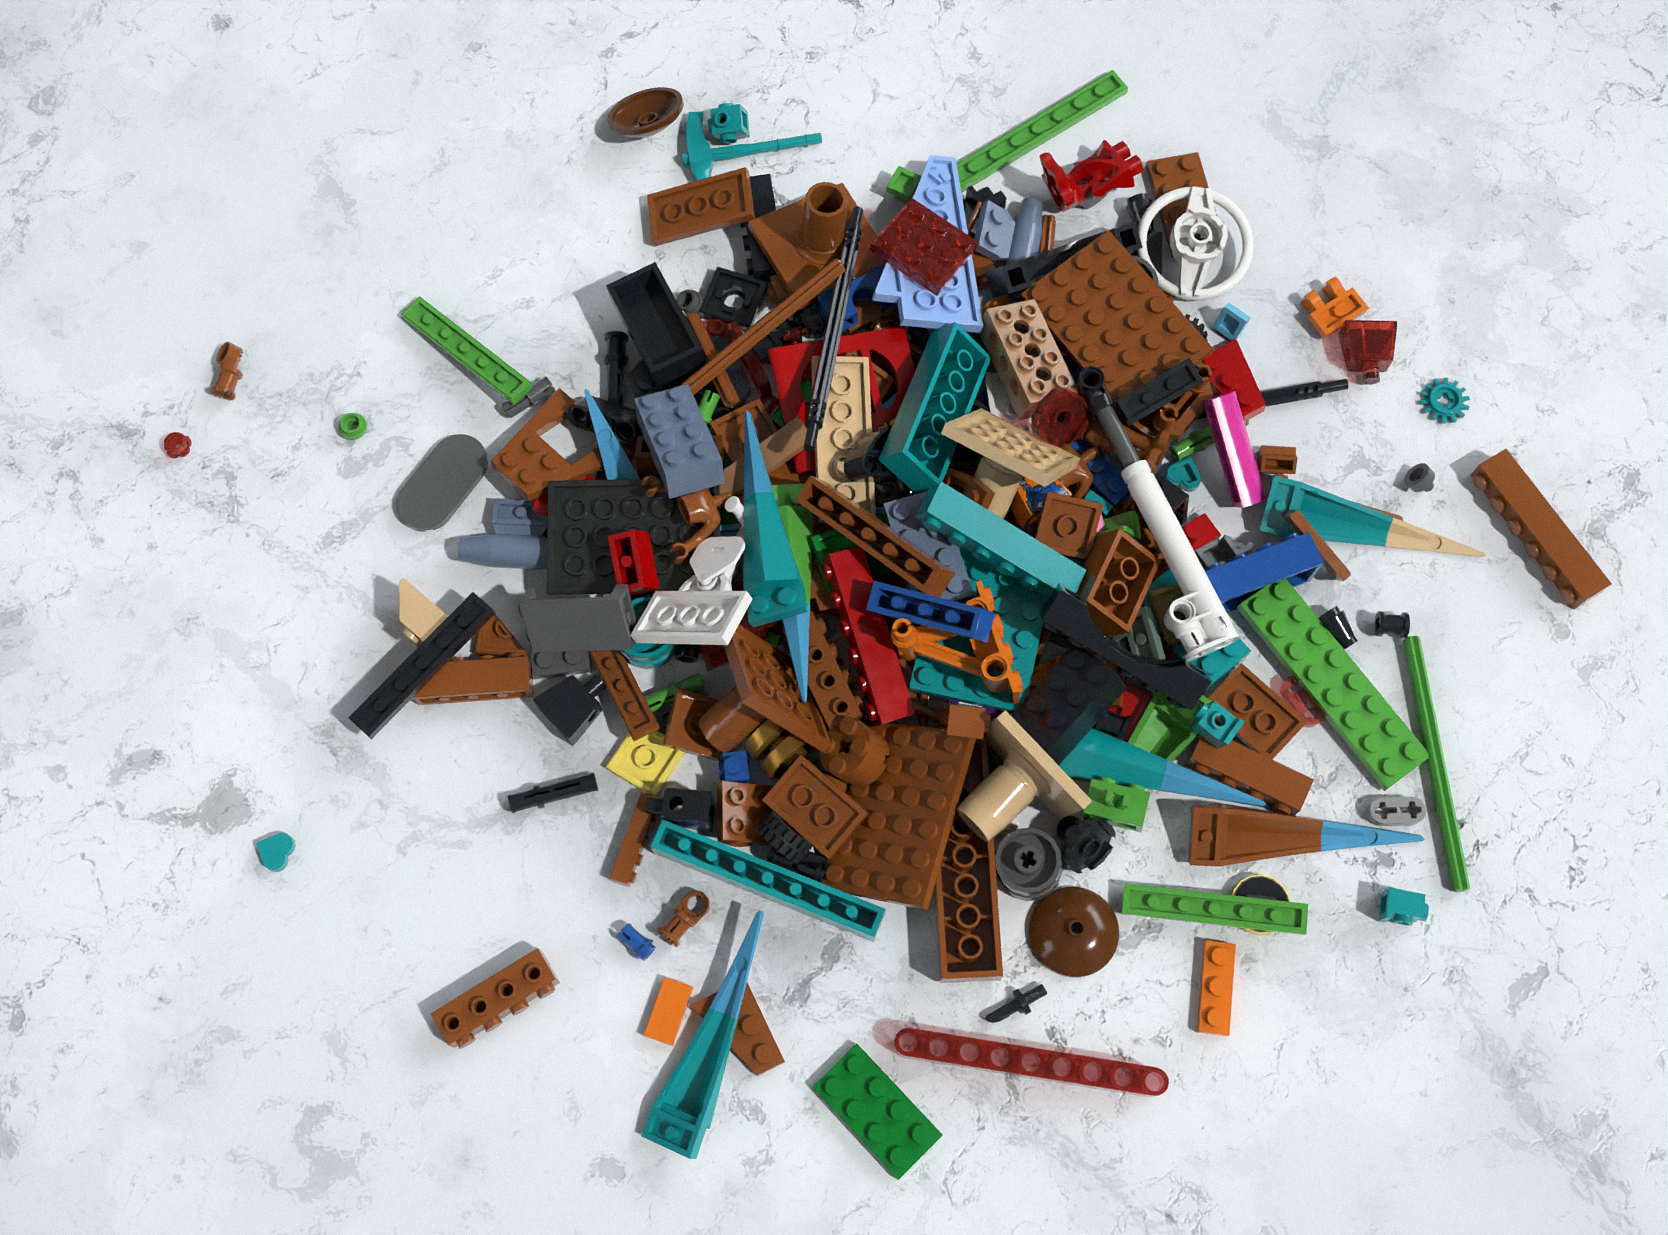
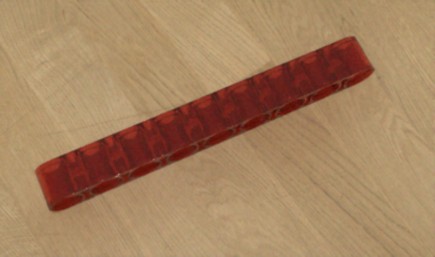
M914 1028L900 1030L894 1040L896 1053L905 1059L1148 1098L1165 1093L1169 1085L1167 1074L1162 1069L1152 1066ZM902 1036H912L916 1041V1048L910 1052L901 1049L899 1039ZM934 1040L943 1041L947 1048L946 1054L938 1057L933 1055L930 1051V1043ZM964 1045L973 1046L977 1051L976 1059L973 1061L964 1060L960 1054L961 1047ZM994 1050H1002L1006 1054L1007 1063L1004 1066H997L992 1062L991 1054ZM1030 1054L1036 1058L1038 1066L1035 1071H1027L1023 1067L1022 1058L1024 1055ZM1056 1059L1066 1062L1068 1072L1065 1076H1058L1054 1073L1052 1065ZM1087 1064L1094 1065L1097 1068L1099 1075L1096 1081H1090L1085 1078L1083 1070ZM1117 1069L1127 1072L1129 1082L1126 1086L1116 1083L1114 1074ZM1148 1074H1153L1159 1079L1160 1086L1157 1091L1147 1088L1145 1079Z

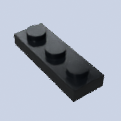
M1188 358L1115 401V404L1128 426L1202 384L1204 381L1191 359Z

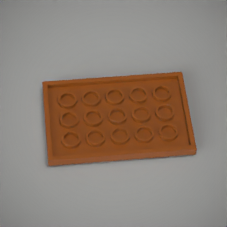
M1109 230L1037 281L1036 285L1029 287L1021 293L1023 301L1036 300L1051 334L1081 369L1088 366H1095L1101 369L1105 377L1104 384L1114 403L1119 398L1182 361L1190 358L1194 366H1196L1213 353L1212 346ZM1115 404V409L1122 416L1121 412Z
M869 721L868 726L881 734L888 743L889 756H885L883 763L886 767L880 777L867 786L850 785L848 795L863 807L869 815L831 859H828L825 867L826 874L821 883L850 895L928 910L976 738L943 734L942 729L894 722L875 727L874 721Z

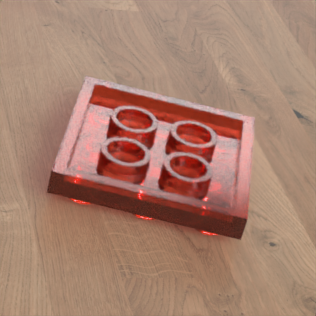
M911 198L871 243L869 251L938 296L975 252L979 242Z

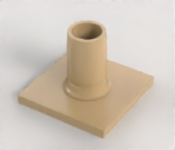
M982 408L945 423L941 432L942 435L983 455L974 477L981 480L995 493L988 510L1004 519L1023 476L1046 487L1076 469L1080 460L1079 457Z
M1005 710L990 723L989 732L983 735V737H986L987 744L998 754L1004 763L999 765L958 806L956 811L976 835L985 842H989L1011 823L1033 801L1035 796H1038L1059 819L1084 810L1092 800Z

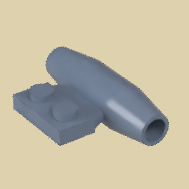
M1035 198L1023 199L1013 220L1009 215V211L989 200L984 202L981 206L973 250L993 261L1004 260V265L1038 254L1042 236V203ZM1028 288L1005 296L1011 299H1021V293Z
M495 498L491 520L495 534L460 538L458 558L460 561L494 568L546 569L547 537H544L547 532L548 517L533 511V505L536 500L528 502L524 499Z

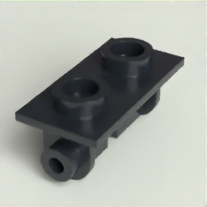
M774 847L770 849L767 856L768 862L820 883L826 874L825 867L828 859L810 851L807 852L798 864L787 859Z

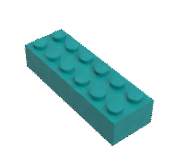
M956 322L931 332L878 459L916 494L928 491L932 486L943 482L958 442L942 435L941 432L945 423L970 413L991 360V356Z

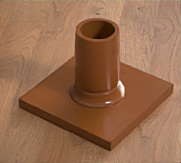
M830 182L816 183L809 188L804 199L748 222V229L789 294H792L833 259L837 258L840 260L846 228L850 225L853 208L858 207L843 183L838 185ZM864 215L862 216L860 226L862 235L853 277L858 278L867 274L875 266L885 265L889 257V253ZM835 280L799 310L817 303L818 297L828 289H834Z
M739 624L729 644L724 645L736 685L700 718L699 727L705 738L719 751L729 752L769 719L820 751H826L832 744L817 702L808 683L807 701L805 704L801 702L791 657Z

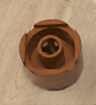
M845 717L836 723L833 729L827 732L832 746L824 752L820 751L823 767L850 785L867 786L880 777L886 767L883 763L885 756H889L887 741L881 734L852 717Z

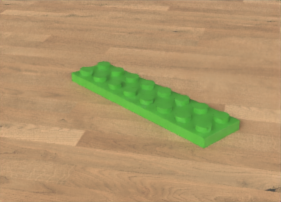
M1287 579L1265 586L1237 607L1239 612L1384 791L1429 758L1428 751L1333 635L1322 626L1323 623Z

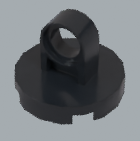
M1069 815L1060 820L1057 826V834L1064 841L1061 858L1067 867L1078 874L1082 873L1081 870L1085 868L1090 870L1097 868L1112 851L1113 847L1109 843L1111 837L1115 838L1116 833L1114 828L1100 817H1091L1081 821L1078 817ZM1071 825H1077L1066 837V830L1068 829V827H1070Z

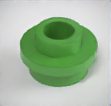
M347 413L340 420V433L349 440L359 439L367 431V422L360 414ZM352 425H358L356 429L350 430Z

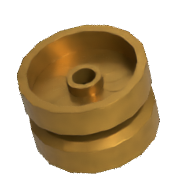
M769 719L750 736L744 745V750L747 751V754L754 761L763 760L761 770L770 780L778 779L777 777L784 774L800 755L806 757L814 748V746Z

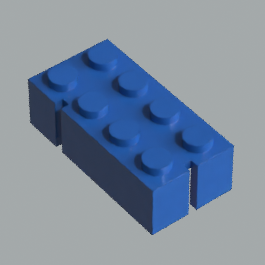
M1309 532L1300 536L1298 533H1294L1285 537L1282 543L1274 546L1272 543H1267L1259 547L1255 553L1250 555L1246 553L1238 554L1230 559L1231 562L1223 565L1219 562L1206 567L1204 571L1225 611L1229 613L1237 610V607L1242 602L1267 585L1283 579H1287L1293 588L1310 582L1324 564V561Z

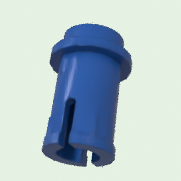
M630 923L616 937L636 954V959L641 958L643 961L656 948L652 944V939L647 940Z

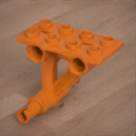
M981 580L976 581L977 598L967 601L966 604L990 612L995 611L990 587L984 588ZM996 614L987 643L969 638L975 657L936 643L958 636L956 634L925 626L915 628L910 621L904 618L898 619L893 623L891 639L895 645V651L907 663L915 662L916 657L921 655L983 678L984 686L991 692L996 693L1009 689L1013 704L1019 702V694L1023 693V685L1018 670L1012 671L1010 667L1014 665L1013 655L1009 643H1002L1001 638H1004V629L999 614ZM996 670L1002 673L998 677L989 675L990 672Z

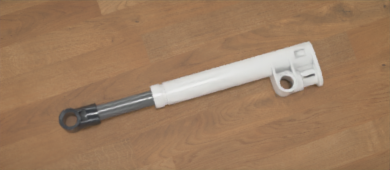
M1095 366L1085 367L1080 372L1076 383L1079 391L1077 396L1086 403L1092 417L1097 418L1124 469L1121 472V476L1125 483L1128 484V489L1184 595V597L1173 601L1165 613L1163 620L1165 626L1174 633L1176 639L1181 640L1187 652L1184 656L1186 661L1195 660L1230 645L1239 638V635L1154 474L1151 473L1149 464L1146 460H1140L1114 411L1115 403L1104 384V373ZM1085 381H1090L1095 386H1088L1085 384ZM1173 612L1183 613L1186 620L1177 619Z

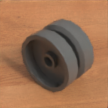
M1035 828L1017 829L1007 834L998 845L995 855L998 879L1004 890L1014 898L1024 901L1041 900L1050 895L1059 885L1062 875L1060 849L1055 840L1044 831ZM1032 862L1034 866L1029 865L1028 868H1025L1024 864Z

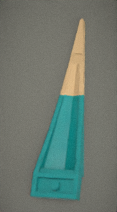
M1273 475L1258 527L1260 531L1287 537L1295 532L1282 515L1288 510H1299L1324 541L1479 557L1486 556L1484 552L1301 481Z

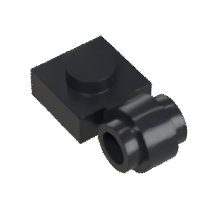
M787 318L776 327L777 331L770 332L751 348L762 365L770 360L769 349L784 346L783 343L793 345L800 339V329L793 320Z

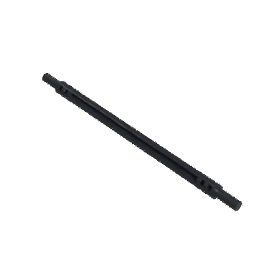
M861 207L853 208L850 225L847 226L840 261L846 270L835 280L805 423L807 432L803 448L808 452L815 450L818 432L823 427L862 235L860 226L863 209Z

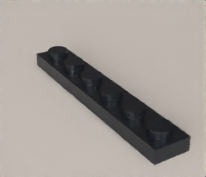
M472 592L348 718L372 740L490 620L495 611Z

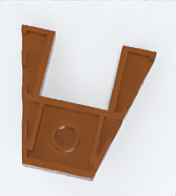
M560 388L491 461L492 468L528 502L548 494V481L584 480L586 475L598 470L601 473L605 471L599 447L571 465L540 437L567 419V409L575 403ZM619 442L629 461L633 460V453Z

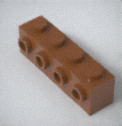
M811 611L807 683L830 730L845 717H852L862 721L865 718L861 711L866 709L859 693L853 695L849 687L854 682L847 668L841 670L837 659L841 658L835 643L828 644L824 636L829 631L822 617L816 618ZM782 625L780 627L786 637L784 626Z
M537 948L432 1012L431 1015L447 1045L453 1048L458 1046L459 1049H462L476 1040L474 1036L484 1029L486 1032H490L503 1023L501 1019L510 1013L515 1016L529 1007L528 1002L536 997L543 999L556 990L554 986L559 984L560 981L544 953Z

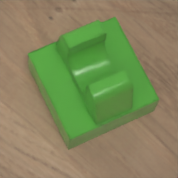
M898 166L886 186V192L894 195V199L910 203L921 176Z

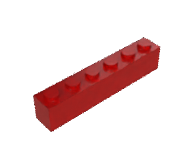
M857 546L829 554L823 559L822 571L827 581L830 580L833 589L831 592L832 604L835 609H839L841 620H839L840 630L844 637L847 636L850 644L848 655L853 665L856 664L859 673L857 684L861 693L865 692L868 702L865 708L869 720L874 721V725L877 727L914 715L913 705L885 616L866 610L874 581L864 549Z

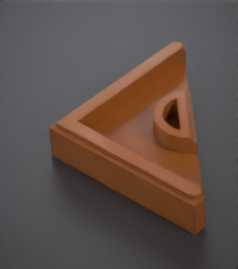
M496 614L477 632L474 651L476 655L507 658L509 654L520 653L529 657L528 653Z

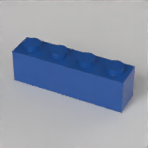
M877 581L873 583L866 610L895 619L904 618L910 621V623L986 643L988 642L995 613L982 608Z

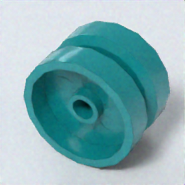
M650 597L632 600L637 623L650 602ZM635 642L632 650H621L624 658L636 667L644 669L659 668L674 657L679 644Z

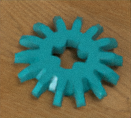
M1436 378L1433 379L1434 387L1429 383L1425 385L1428 392L1421 391L1420 395L1427 400H1420V404L1430 406L1424 410L1425 414L1432 411L1435 412L1432 420H1436L1438 415H1441L1442 423H1447V416L1455 423L1457 422L1455 415L1461 418L1465 416L1460 410H1469L1470 406L1463 404V402L1470 400V397H1462V393L1466 389L1464 387L1458 389L1456 387L1458 384L1456 380L1451 385L1448 384V378H1444L1443 384H1440ZM1442 395H1446L1447 400L1452 401L1447 407H1442V403L1437 401Z

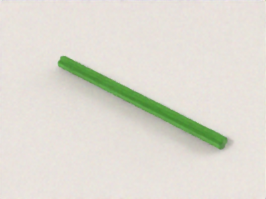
M1409 636L1403 640L1423 746L1428 751L1429 756L1426 761L1453 892H1464L1470 889V883L1423 649L1419 636Z

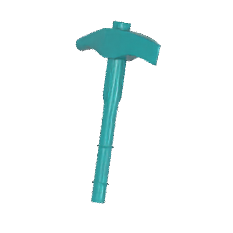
M704 111L689 112L686 127L687 153H682L684 166H690L694 181L711 177L713 162L801 146L808 147V145L822 143L821 133L805 134L783 139L777 138V140L710 149L702 129Z

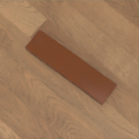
M621 650L589 651L633 741L660 729Z

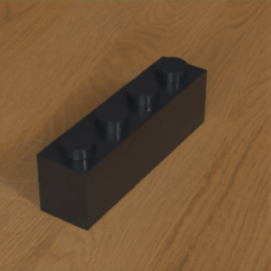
M771 175L750 176L756 219L775 211L776 205ZM749 221L740 223L741 228H746L747 235H742L744 251H750L751 258L746 259L748 275H754V278L770 283V276L777 274L748 229Z

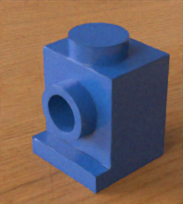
M747 751L723 753V760L718 762L720 780L750 783Z

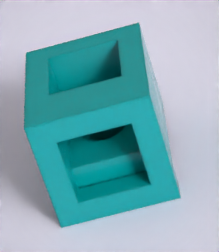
M1212 701L1207 704L1202 703L1193 714V717L1196 719L1190 727L1216 748H1221L1229 745L1245 722L1237 719L1216 701ZM1215 718L1221 722L1220 726L1215 724Z
M1390 887L1382 891L1378 922L1384 923L1392 918L1394 923L1411 926L1413 922L1417 921L1425 922L1429 912V906L1425 903L1426 894Z

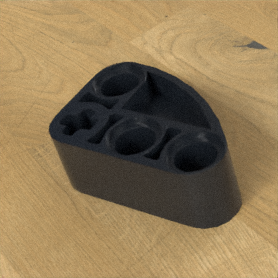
M893 424L868 433L851 449L844 463V473L851 482L899 480L893 472L878 460Z

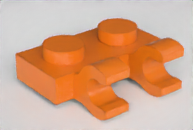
M1337 277L1326 282L1327 285L1322 288L1323 293L1333 300L1324 304L1319 294L1312 290L1301 301L1304 309L1311 312L1307 319L1323 339L1357 319L1369 309L1355 289L1352 287L1346 291Z

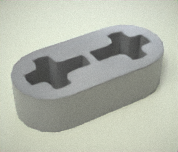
M1381 797L1368 805L1366 815L1368 820L1375 826H1411L1424 819L1426 807L1416 797ZM1410 804L1413 810H1417V814L1411 818L1410 813H1400V810H1404ZM1381 805L1382 810H1392V813L1385 815L1381 819V815L1375 814V810Z

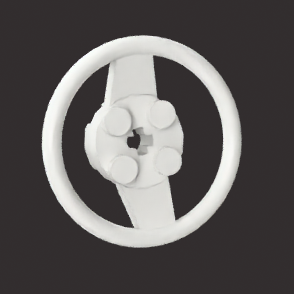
M1193 186L1178 188L1165 193L1146 209L1137 229L1143 248L1136 250L1137 256L1150 263L1156 271L1159 280L1158 286L1161 290L1172 296L1195 301L1218 297L1236 286L1250 266L1253 254V235L1249 222L1241 209L1233 201L1212 189ZM1188 198L1186 212L1177 219L1170 234L1172 255L1177 261H1180L1179 286L1166 280L1155 269L1148 255L1146 241L1149 226L1155 215L1169 203ZM1214 203L1224 208L1237 223L1242 237V255L1237 268L1230 277L1214 287L1202 289L1209 265L1221 253L1228 238L1226 224H1223L1221 219L1216 216L1217 213L1214 208ZM1195 233L1201 234L1200 238L1204 239L1202 241L1195 239Z

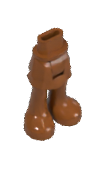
M1077 413L1070 425L1069 431L1080 434L1079 438L1096 446L1099 451L1103 450L1107 455L1111 452L1115 453L1098 419H1094L1091 413L1089 416ZM1122 424L1132 445L1136 447L1134 449L1140 460H1146L1151 468V473L1155 474L1167 452L1173 431L1162 429L1155 437H1147Z

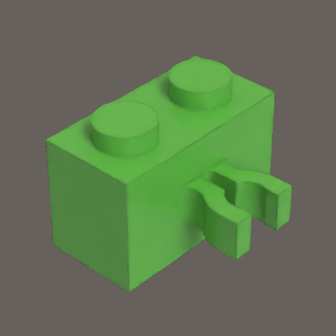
M1098 777V780L1091 778L1087 796L1092 802L1084 809L1083 819L1100 817L1111 826L1142 832L1150 792L1145 791L1143 786L1137 784H1127L1126 787L1115 784L1116 781L1111 778Z

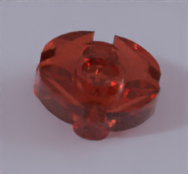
M1053 388L1039 402L1031 417V423L1035 426L1038 436L1045 442L1053 446H1060L1065 443L1071 444L1080 438L1087 427L1088 418L1085 416L1088 406L1081 395L1069 389ZM1065 411L1066 414H1063L1066 417L1065 420L1057 422L1058 415Z

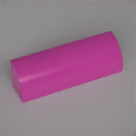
M1233 390L1203 400L1233 507L1244 508L1266 499V495L1236 391Z

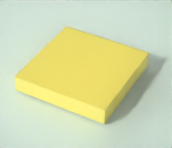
M658 730L636 741H633L630 733H628L606 768L643 792L658 796L686 752L662 746L665 735Z

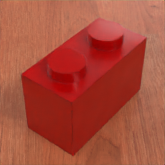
M633 529L608 536L616 583L627 584L630 595L660 589L649 532Z

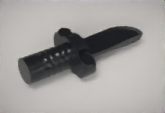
M1042 984L1024 994L1019 989L1012 991L1015 999L986 1015L985 1020L991 1023L1000 1022L1020 1009L1027 1015L1032 1012L1029 1004L1047 995V991Z

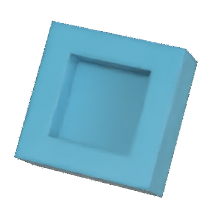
M1228 303L1212 327L1233 341L1240 337L1251 317Z

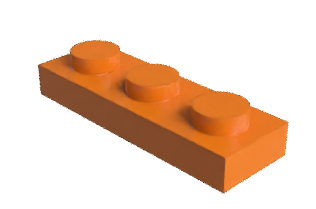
M1210 940L1203 942L1197 1033L1225 1037L1230 1035L1236 944Z

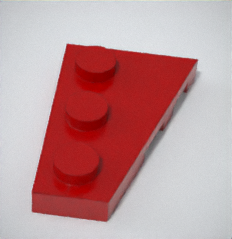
M1237 339L1214 350L1210 356L1201 361L1212 370L1209 382L1212 392L1216 396L1233 390L1236 391L1244 422L1264 412L1265 401Z

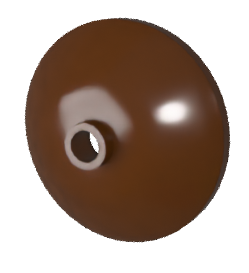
M656 87L645 89L619 101L610 110L607 121L610 129L619 135L626 137L652 136L666 129L678 118L683 109L684 101L680 92L672 88Z
M1064 887L1053 891L1037 904L1029 923V939L1035 955L1045 967L1065 977L1079 978L1092 975L1109 963L1118 946L1119 925L1113 909L1100 895L1081 887ZM1073 924L1081 926L1082 932L1080 934L1072 932L1071 926Z

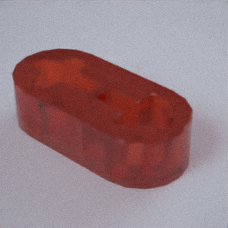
M1291 675L1281 684L1280 694L1287 704L1308 721L1303 727H1315L1324 719L1325 714L1303 687L1298 691V694L1289 691L1292 685L1297 686V683H1299L1294 675ZM1307 709L1309 711L1313 709L1316 711L1313 718H1307L1304 715Z

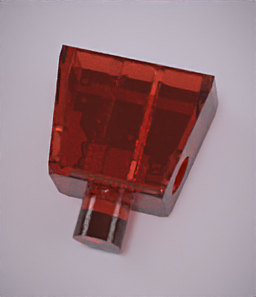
M1345 320L1342 324L1338 337L1346 368L1350 372H1362L1364 384L1372 385L1380 382L1379 372H1386L1393 362L1397 321Z

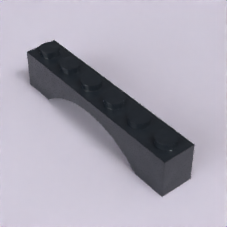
M1135 221L1109 230L1128 252L1143 248ZM1106 231L985 272L993 298L1036 285L1037 281Z
M1058 583L1040 610L1041 619L1044 621L1042 624L1054 633H1058L1059 630L1069 636L1067 639L1079 648L1088 647L1094 651L1092 654L1098 660L1106 664L1108 661L1113 662L1118 666L1117 670L1131 679L1133 676H1136L1143 681L1142 685L1153 693L1158 691L1167 695L1166 699L1178 708H1182L1184 705L1192 710L1212 682L1207 672L1186 661L1184 658L1152 659L1133 654L1119 647L1107 638L1095 624L1084 597L1061 583Z

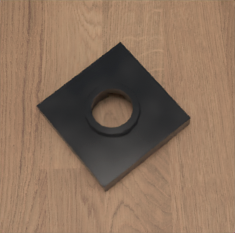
M717 266L699 310V316L746 331L755 321L767 291L768 282ZM731 295H738L744 300L742 307L739 309L729 307L724 303L726 298Z

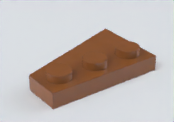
M747 983L730 1048L759 1076L785 1063ZM717 992L690 1006L704 1019Z

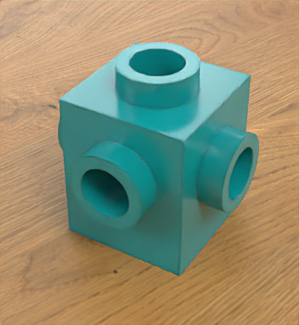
M722 103L718 105V108L710 109L711 118L708 119V129L710 134L721 143L732 144L737 142V139L750 137L748 111L741 104Z

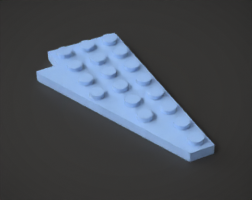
M930 155L872 296L873 301L898 303L901 326L939 329L956 322L965 332L980 333L983 328L956 158Z

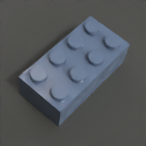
M688 384L634 399L639 427L669 499L725 483L722 458Z
M928 491L884 503L883 515L889 527L955 572L940 598L963 604L973 599L974 593L959 547L951 544L947 540L948 537L943 534L928 530L923 526V522L915 518ZM904 579L906 589L923 593Z

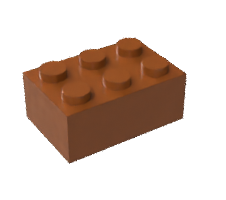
M1120 528L1098 535L1083 567L1086 569V572L1077 591V594L1084 597L1095 624L1107 637L1129 633L1161 562L1159 558Z

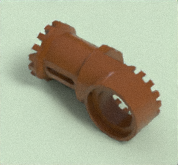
M225 342L217 353L216 362L219 364L217 369L219 375L215 386H212L210 392L216 397L219 396L221 399L223 396V399L229 401L235 399L234 391L237 382L243 376L241 371L237 369L242 357L240 353L243 354V349L230 342Z
M690 891L674 908V914L663 928L659 927L656 931L675 947H678L680 945L679 940L690 927H694L709 912V898L701 891ZM700 896L704 899L705 906L701 912L693 913L689 910L688 902L692 897Z

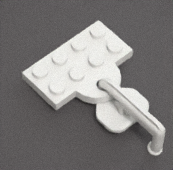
M732 496L725 503V509L728 512H732L741 524L737 535L734 537H710L697 546L689 561L695 575L685 581L678 591H655L630 635L636 643L729 644L752 601V597L747 591H732L731 582L744 560L745 549L744 506L740 503L738 497Z

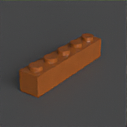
M641 791L610 876V880L614 883L630 887V884L635 882L637 876L635 872L636 867L641 865L643 848H647L649 843V831H653L656 823L654 820L656 814L646 813L647 797L654 795Z

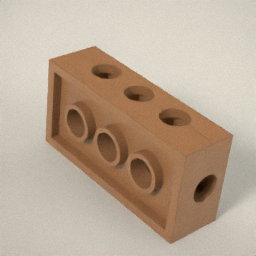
M1032 299L986 309L982 316L983 328L979 335L988 354L991 356V361L1018 420L1067 410L1079 391L1036 300Z

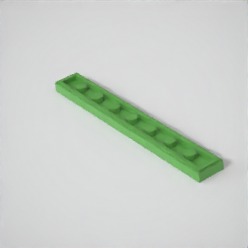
M1111 70L956 163L961 193L966 191L967 187L976 185L1125 95L1128 87L1115 71Z

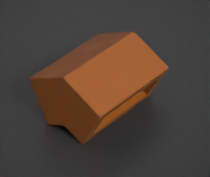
M1261 445L1257 452V468L1260 472L1296 474L1298 459L1296 447Z

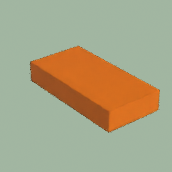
M664 977L644 1036L674 1046L694 987Z

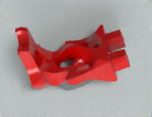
M1103 140L1091 157L1073 163L1074 168L1067 175H1065L1064 170L1056 163L1049 152L1039 155L1044 172L1041 175L1053 201L1062 212L1074 206L1089 209L1106 197L1111 189L1134 187L1133 177L1144 171L1142 161L1137 155L1129 158L1131 156L1130 149L1123 140L1114 146ZM1079 181H1088V183L1084 185L1076 184Z

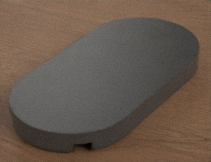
M457 434L443 439L434 448L402 488L397 499L398 513L408 527L416 531L427 532L426 530L441 528L450 520L487 471V454L483 445L472 436Z

